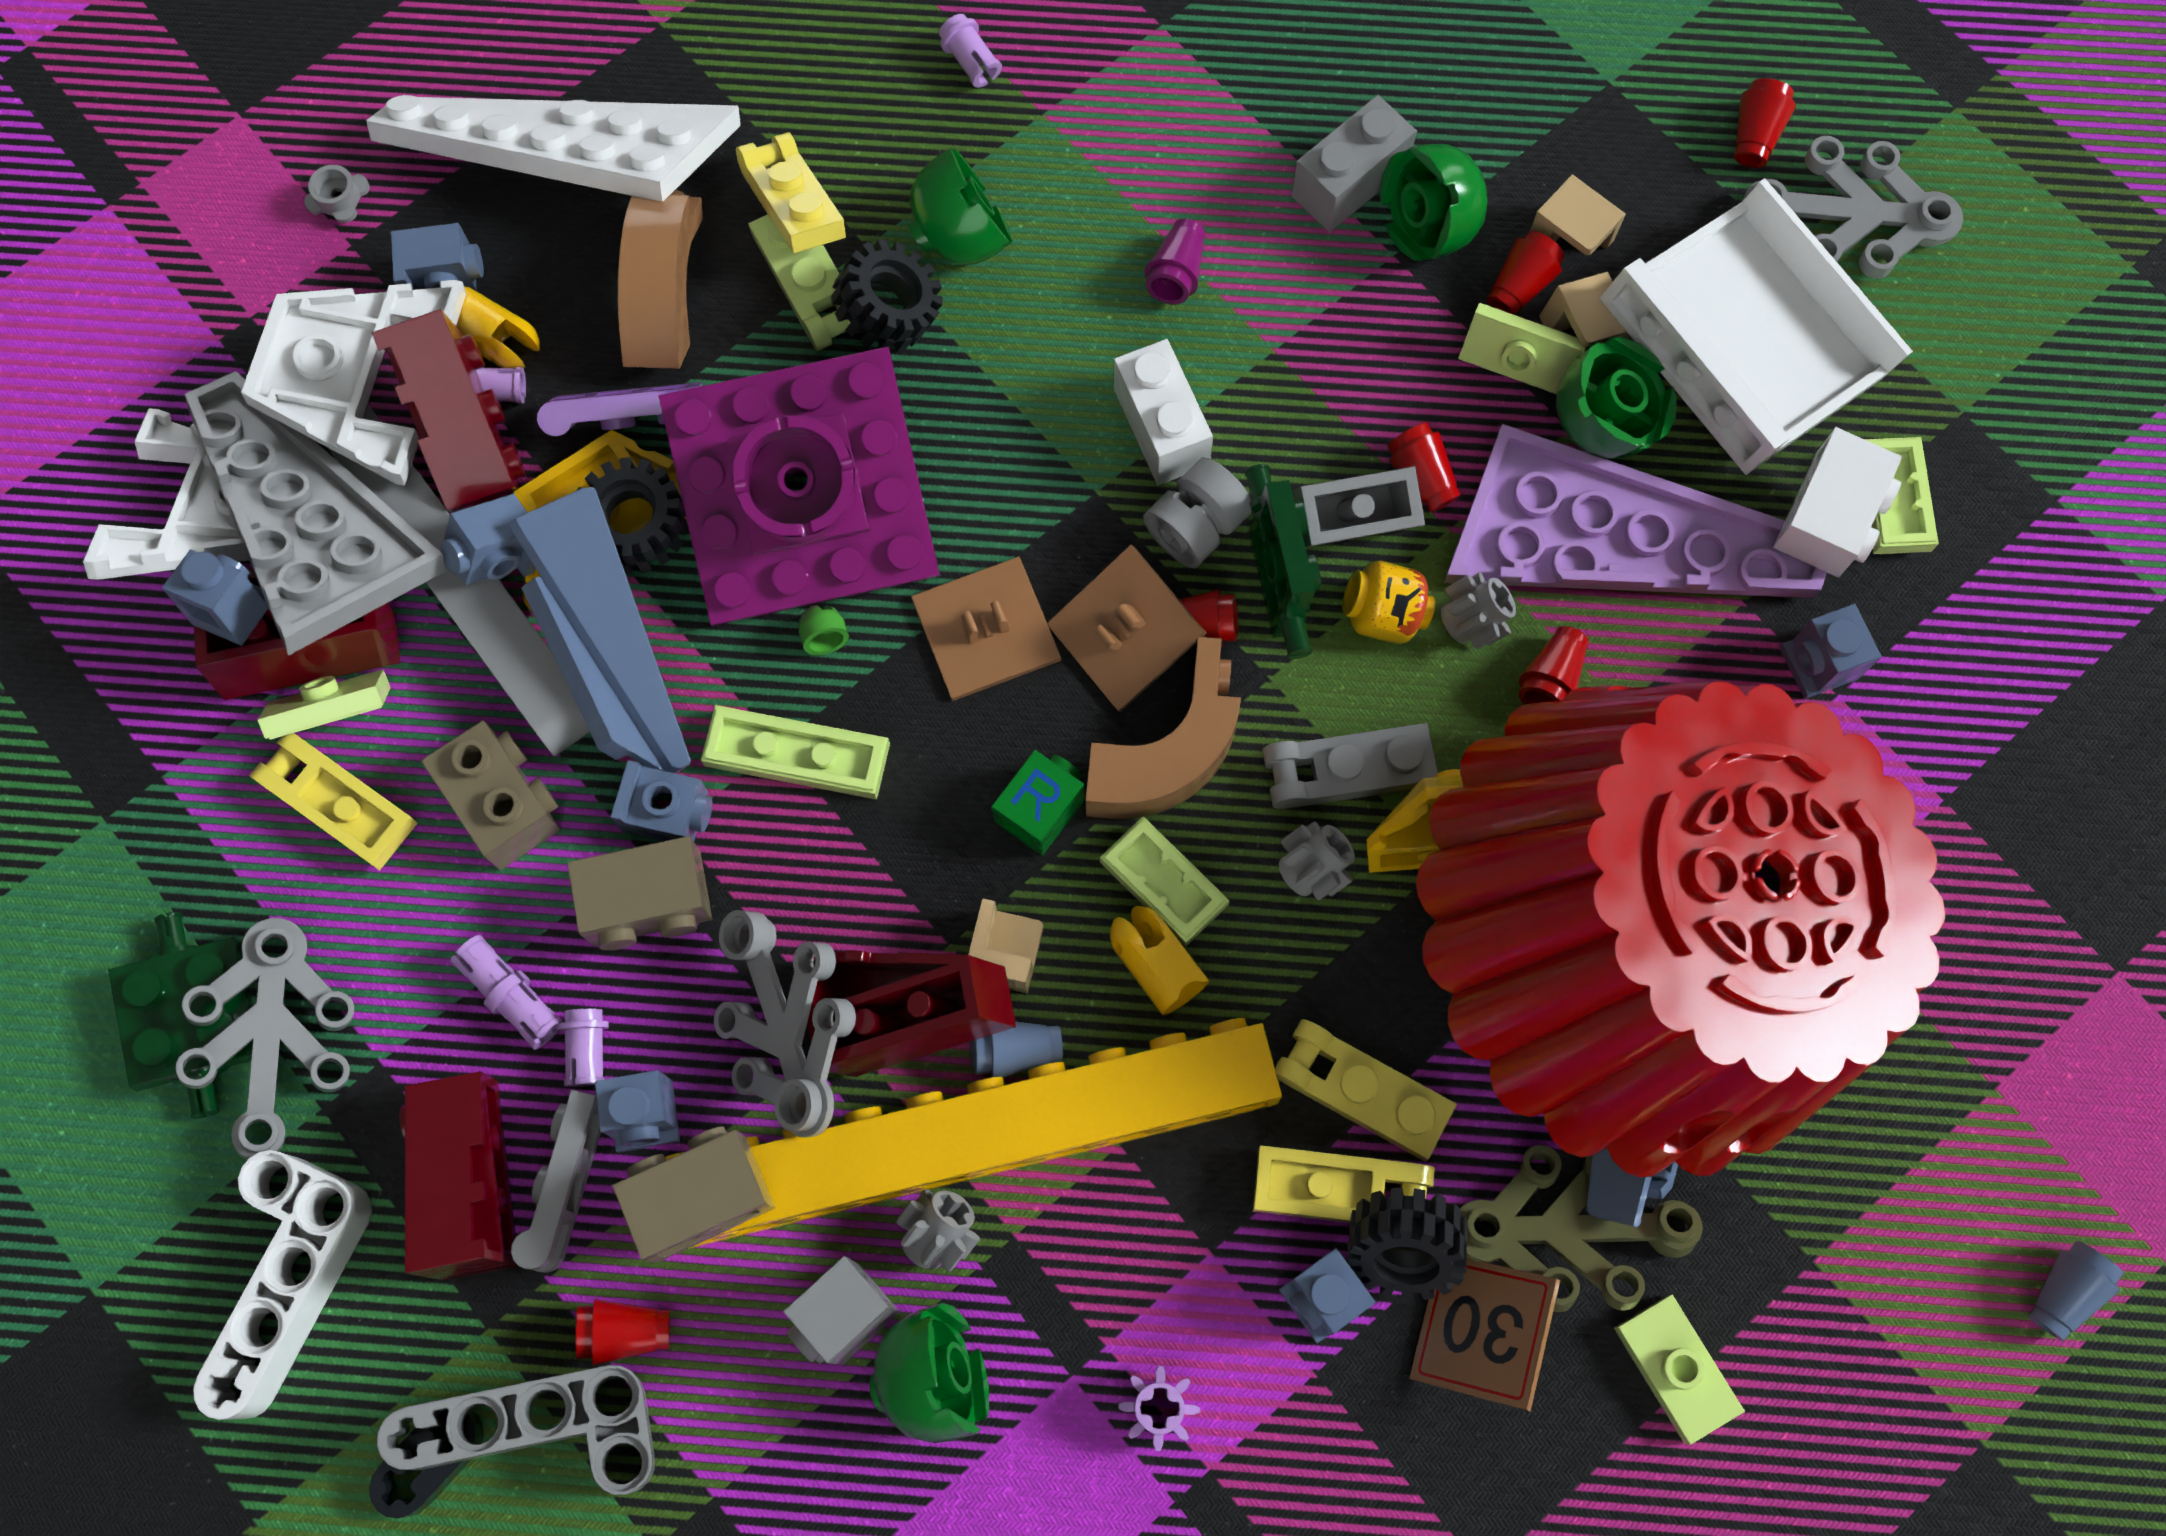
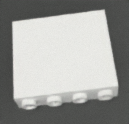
M1765 178L1753 188L1741 203L1646 264L1639 258L1626 266L1599 298L1635 342L1642 344L1660 360L1665 368L1660 373L1674 387L1675 391L1745 475L1752 472L1882 380L1913 352Z

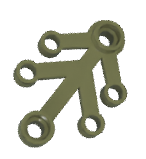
M1536 1145L1526 1151L1520 1165V1172L1494 1201L1473 1200L1460 1208L1461 1217L1465 1216L1467 1221L1466 1257L1474 1262L1494 1263L1499 1261L1508 1268L1557 1278L1568 1288L1569 1297L1563 1299L1556 1298L1553 1312H1564L1573 1306L1580 1291L1579 1281L1566 1268L1553 1267L1548 1269L1521 1244H1545L1600 1289L1604 1300L1609 1306L1625 1311L1634 1308L1644 1294L1645 1282L1642 1275L1630 1266H1613L1586 1243L1648 1241L1659 1254L1670 1258H1679L1693 1250L1702 1235L1703 1226L1696 1210L1690 1205L1677 1200H1669L1659 1204L1653 1213H1642L1641 1224L1637 1228L1599 1219L1592 1215H1579L1587 1206L1592 1156L1585 1157L1582 1165L1583 1170L1542 1216L1515 1217L1537 1189H1545L1552 1186L1560 1173L1561 1159L1555 1150L1544 1145ZM1537 1159L1543 1160L1550 1166L1551 1173L1547 1175L1536 1173L1531 1168L1530 1162ZM1675 1216L1686 1223L1687 1231H1674L1668 1225L1666 1217ZM1479 1221L1489 1222L1496 1229V1235L1493 1237H1483L1476 1232L1474 1224ZM1622 1279L1629 1282L1634 1290V1295L1630 1297L1619 1295L1614 1290L1612 1281Z

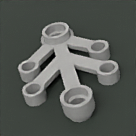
M1821 136L1815 139L1805 156V163L1811 172L1822 175L1844 197L1787 192L1784 185L1779 181L1766 179L1798 217L1846 222L1831 234H1818L1815 236L1836 262L1843 253L1878 226L1903 227L1889 240L1876 239L1871 241L1861 254L1859 267L1866 276L1873 279H1881L1889 275L1898 260L1917 245L1934 247L1952 240L1963 224V213L1959 204L1945 193L1937 191L1925 192L1898 166L1900 152L1895 145L1887 141H1877L1871 144L1861 160L1860 167L1866 177L1876 181L1880 180L1900 202L1883 201L1842 161L1844 147L1838 139L1832 136ZM1823 151L1828 153L1832 160L1821 158L1817 152ZM1873 157L1883 158L1887 165L1878 164ZM1757 181L1749 186L1741 202L1747 197V195L1760 181ZM1929 213L1936 215L1940 220L1933 218ZM1871 254L1881 255L1887 264L1877 263L1873 260Z
M732 911L724 918L719 931L720 947L727 958L745 960L747 962L766 1022L755 1017L754 1010L748 1003L723 1002L715 1012L714 1027L716 1033L723 1039H740L778 1057L785 1077L783 1079L775 1076L772 1065L766 1058L743 1057L733 1067V1086L741 1095H757L773 1103L779 1124L799 1137L818 1136L830 1124L834 1111V1097L827 1082V1077L837 1038L849 1035L856 1021L855 1009L850 1001L837 998H824L820 1000L813 1010L812 1022L815 1032L807 1059L805 1058L801 1045L817 982L824 981L833 974L836 965L835 952L829 944L820 942H803L797 947L793 957L795 972L786 1002L770 955L776 943L774 924L760 912ZM814 956L816 958L815 966L813 965ZM835 1011V1022L833 1024V1013Z
M269 918L253 925L246 933L242 942L243 958L209 986H197L189 990L182 1001L183 1014L187 1021L196 1026H208L220 1018L223 1012V1005L259 979L257 1003L203 1048H193L185 1051L176 1063L177 1077L184 1086L191 1089L204 1088L215 1079L217 1069L253 1040L247 1112L236 1120L231 1133L235 1151L246 1160L262 1151L273 1150L279 1152L285 1141L284 1123L274 1113L280 1041L310 1071L311 1082L320 1091H338L347 1083L350 1073L347 1060L338 1053L328 1052L283 1005L286 980L315 1007V1018L322 1028L329 1031L342 1030L351 1023L354 1015L352 999L343 992L332 991L304 961L307 953V941L302 930L293 922L282 918ZM270 938L282 939L287 945V950L280 957H268L262 951L264 942ZM199 996H209L215 1001L216 1006L211 1014L200 1017L190 1011L191 1002ZM331 1001L341 1002L347 1008V1015L340 1021H329L322 1013L324 1005ZM193 1058H203L209 1063L210 1069L205 1077L195 1080L188 1078L184 1074L185 1064ZM325 1062L337 1063L342 1069V1077L334 1083H325L317 1075L318 1068ZM256 1122L267 1124L272 1131L270 1139L261 1145L252 1144L245 1137L247 1128Z

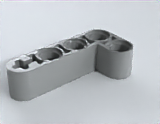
M608 1365L404 1407L392 1412L383 1421L377 1436V1447L380 1456L388 1465L399 1470H424L584 1435L587 1436L592 1474L595 1482L604 1491L614 1495L632 1494L641 1490L650 1481L655 1470V1454L646 1393L642 1381L631 1370L620 1365ZM613 1378L626 1380L632 1389V1401L629 1407L617 1416L604 1415L596 1403L599 1388L606 1381ZM557 1392L563 1398L566 1405L565 1415L555 1428L540 1430L533 1424L531 1407L541 1394ZM479 1406H490L496 1412L498 1428L488 1442L476 1445L466 1437L464 1431L465 1420L473 1409ZM444 1412H448L446 1425L441 1417V1414ZM413 1421L415 1428L434 1430L446 1427L453 1451L446 1453L448 1440L436 1439L420 1443L417 1446V1456L413 1458L411 1450L399 1449L398 1437L409 1433V1422ZM622 1444L635 1446L642 1457V1468L639 1475L627 1484L614 1482L606 1471V1459L609 1453L615 1447Z

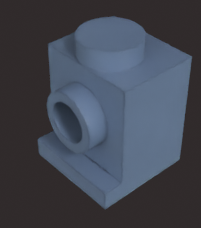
M459 223L391 231L393 281L395 284L411 283L412 289L416 290L441 288L440 281L457 280L462 281L464 287H470L477 291L476 278H482L484 275L482 255L476 243H469Z
M515 494L450 513L444 541L441 543V553L448 570L454 575H459L465 586L487 578L491 580L503 578L517 568L523 577L534 574L535 566L509 525L513 519L527 513Z
M190 549L162 587L164 592L192 625L241 646L269 608L261 588L249 582L251 573L236 560L219 554L216 558L209 552H196Z
M1856 604L1811 619L1793 640L1782 643L1779 647L1804 699L1858 680L1882 657Z
M628 760L611 818L623 833L663 842L690 836L694 842L696 833H703L708 826L712 812V798L707 797L708 791L700 779L644 767L639 762ZM659 794L671 795L672 801L668 807L660 810L655 809Z
M659 1070L595 1081L600 1131L615 1139L616 1152L621 1153L680 1142L673 1081Z
M1337 1248L1327 1253L1278 1290L1316 1344L1325 1337L1338 1332L1376 1303Z

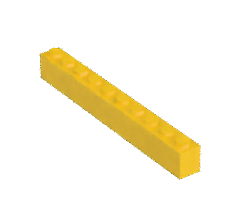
M1245 1018L1231 1019L1210 1026V1036L1187 1041L1185 1033L1169 1034L1149 1041L1151 1050L1126 1056L1124 1047L1111 1048L1088 1056L1090 1065L1070 1070L1065 1069L1064 1062L1049 1063L1028 1070V1080L1008 1085L1004 1084L1003 1077L987 1078L968 1084V1094L946 1100L943 1099L942 1092L925 1093L905 1100L907 1109L882 1115V1110L879 1106L855 1110L844 1115L845 1124L826 1128L823 1133L815 1137H799L786 1129L782 1130L784 1139L760 1145L757 1136L746 1137L775 1209L690 1248L923 1192L924 1189H936L1278 1105L1282 1094L1263 1023L1247 1026ZM677 1153V1154H673V1155L666 1156L665 1159H666V1161H667V1160H669V1159H671V1158H673V1157H676V1156H678V1155H680V1154H682V1153Z

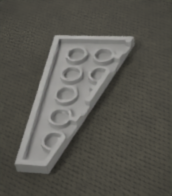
M234 371L185 393V398L190 416L288 656L446 572L443 554L317 442L247 405L241 393L245 379Z

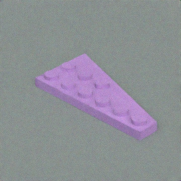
M1502 424L1444 583H1455L1467 575L1472 577L1480 572L1485 581L1494 577L1507 586L1815 598L1822 589L1827 572L1773 548L1785 520Z

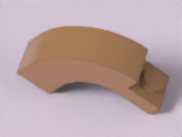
M674 190L663 202L632 196L629 201L622 229L618 269V318L623 367L680 369L690 347L686 300L687 264L692 240L703 220L701 197H689L681 191Z
M1198 637L1191 706L1182 723L1172 733L1159 741L1139 746L1091 743L1086 792V817L1132 819L1158 814L1181 804L1196 794L1218 771L1231 747L1241 703L1240 697L1217 696L1229 694L1231 660L1220 659L1222 639Z

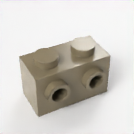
M482 720L421 760L483 856L500 871L561 831L550 812L559 807L557 802L539 777L529 783L519 768L521 764L527 761V758L508 731L497 736L487 723Z
M690 836L567 862L578 933L592 946L599 945L601 950L627 948L637 943L636 936L660 932L662 937L687 935L697 930V923L713 920L701 851Z
M723 1126L707 1130L687 1142L690 1148L689 1151L667 1161L664 1154L643 1159L627 1168L626 1171L629 1178L612 1185L641 1260L655 1264L775 1209L748 1140L736 1129L726 1133Z

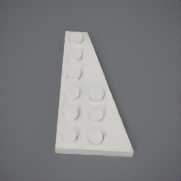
M411 95L391 98L382 109L366 120L370 139L374 142L661 202L676 190L741 126L739 106L441 98L415 97Z

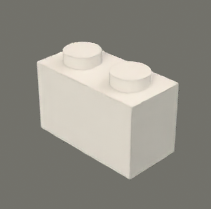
M1168 339L1115 358L1114 391L1157 486L1183 476L1202 457L1211 459L1213 435Z
M1835 427L1817 451L1773 548L1838 578L1854 560L1863 563L1872 551L1880 531L1871 527L1878 512L1885 514L1901 487V482L1893 477L1903 456Z

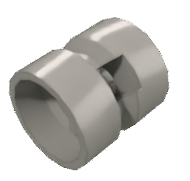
M1205 457L1199 459L1177 481L1178 492L1168 490L1143 515L1144 523L1156 542L1178 562L1194 569L1220 545L1219 533L1229 535L1252 513L1250 507L1252 500L1239 480L1220 463Z

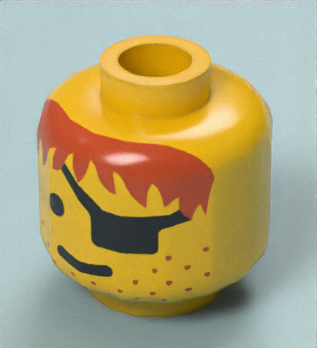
M1374 561L1368 564L1363 571L1356 570L1351 575L1345 589L1342 608L1343 614L1350 617L1351 626L1356 633L1393 644H1403L1410 641L1418 629H1427L1434 615L1435 598L1428 595L1427 580L1419 571L1384 561Z

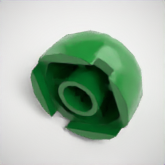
M1424 144L1412 146L1406 151L1397 152L1390 158L1382 175L1380 189L1381 206L1390 204L1391 215L1394 222L1386 223V228L1398 249L1412 260L1438 259L1458 251L1472 241L1485 221L1488 198L1487 186L1483 175L1471 156L1449 144Z
M950 148L941 153L918 174L910 193V206L916 220L908 224V227L914 239L925 253L935 248L950 262L960 265L978 264L1001 252L1005 247L1013 243V238L996 205L992 207L983 191L986 188L955 148L953 150Z
M1624 337L1611 338L1606 343L1598 342L1576 357L1564 372L1559 382L1556 396V410L1559 421L1570 440L1584 452L1612 459L1629 457L1640 453L1666 436L1676 419L1677 398L1674 387L1672 386L1665 390L1664 383L1658 373L1665 369L1664 366L1642 344Z
M940 1303L918 1310L901 1319L882 1337L874 1360V1373L869 1381L873 1403L880 1412L886 1414L888 1420L909 1438L939 1443L971 1436L981 1430L975 1425V1422L987 1419L989 1413V1384L983 1356L980 1349L973 1350L970 1356L968 1355L965 1341L960 1333L970 1331L971 1328L966 1319L952 1305Z

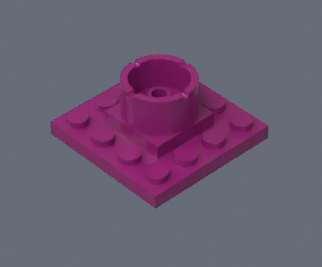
M889 347L658 395L711 626L940 577ZM795 473H803L808 477L806 486L800 491H792L787 487L789 477Z

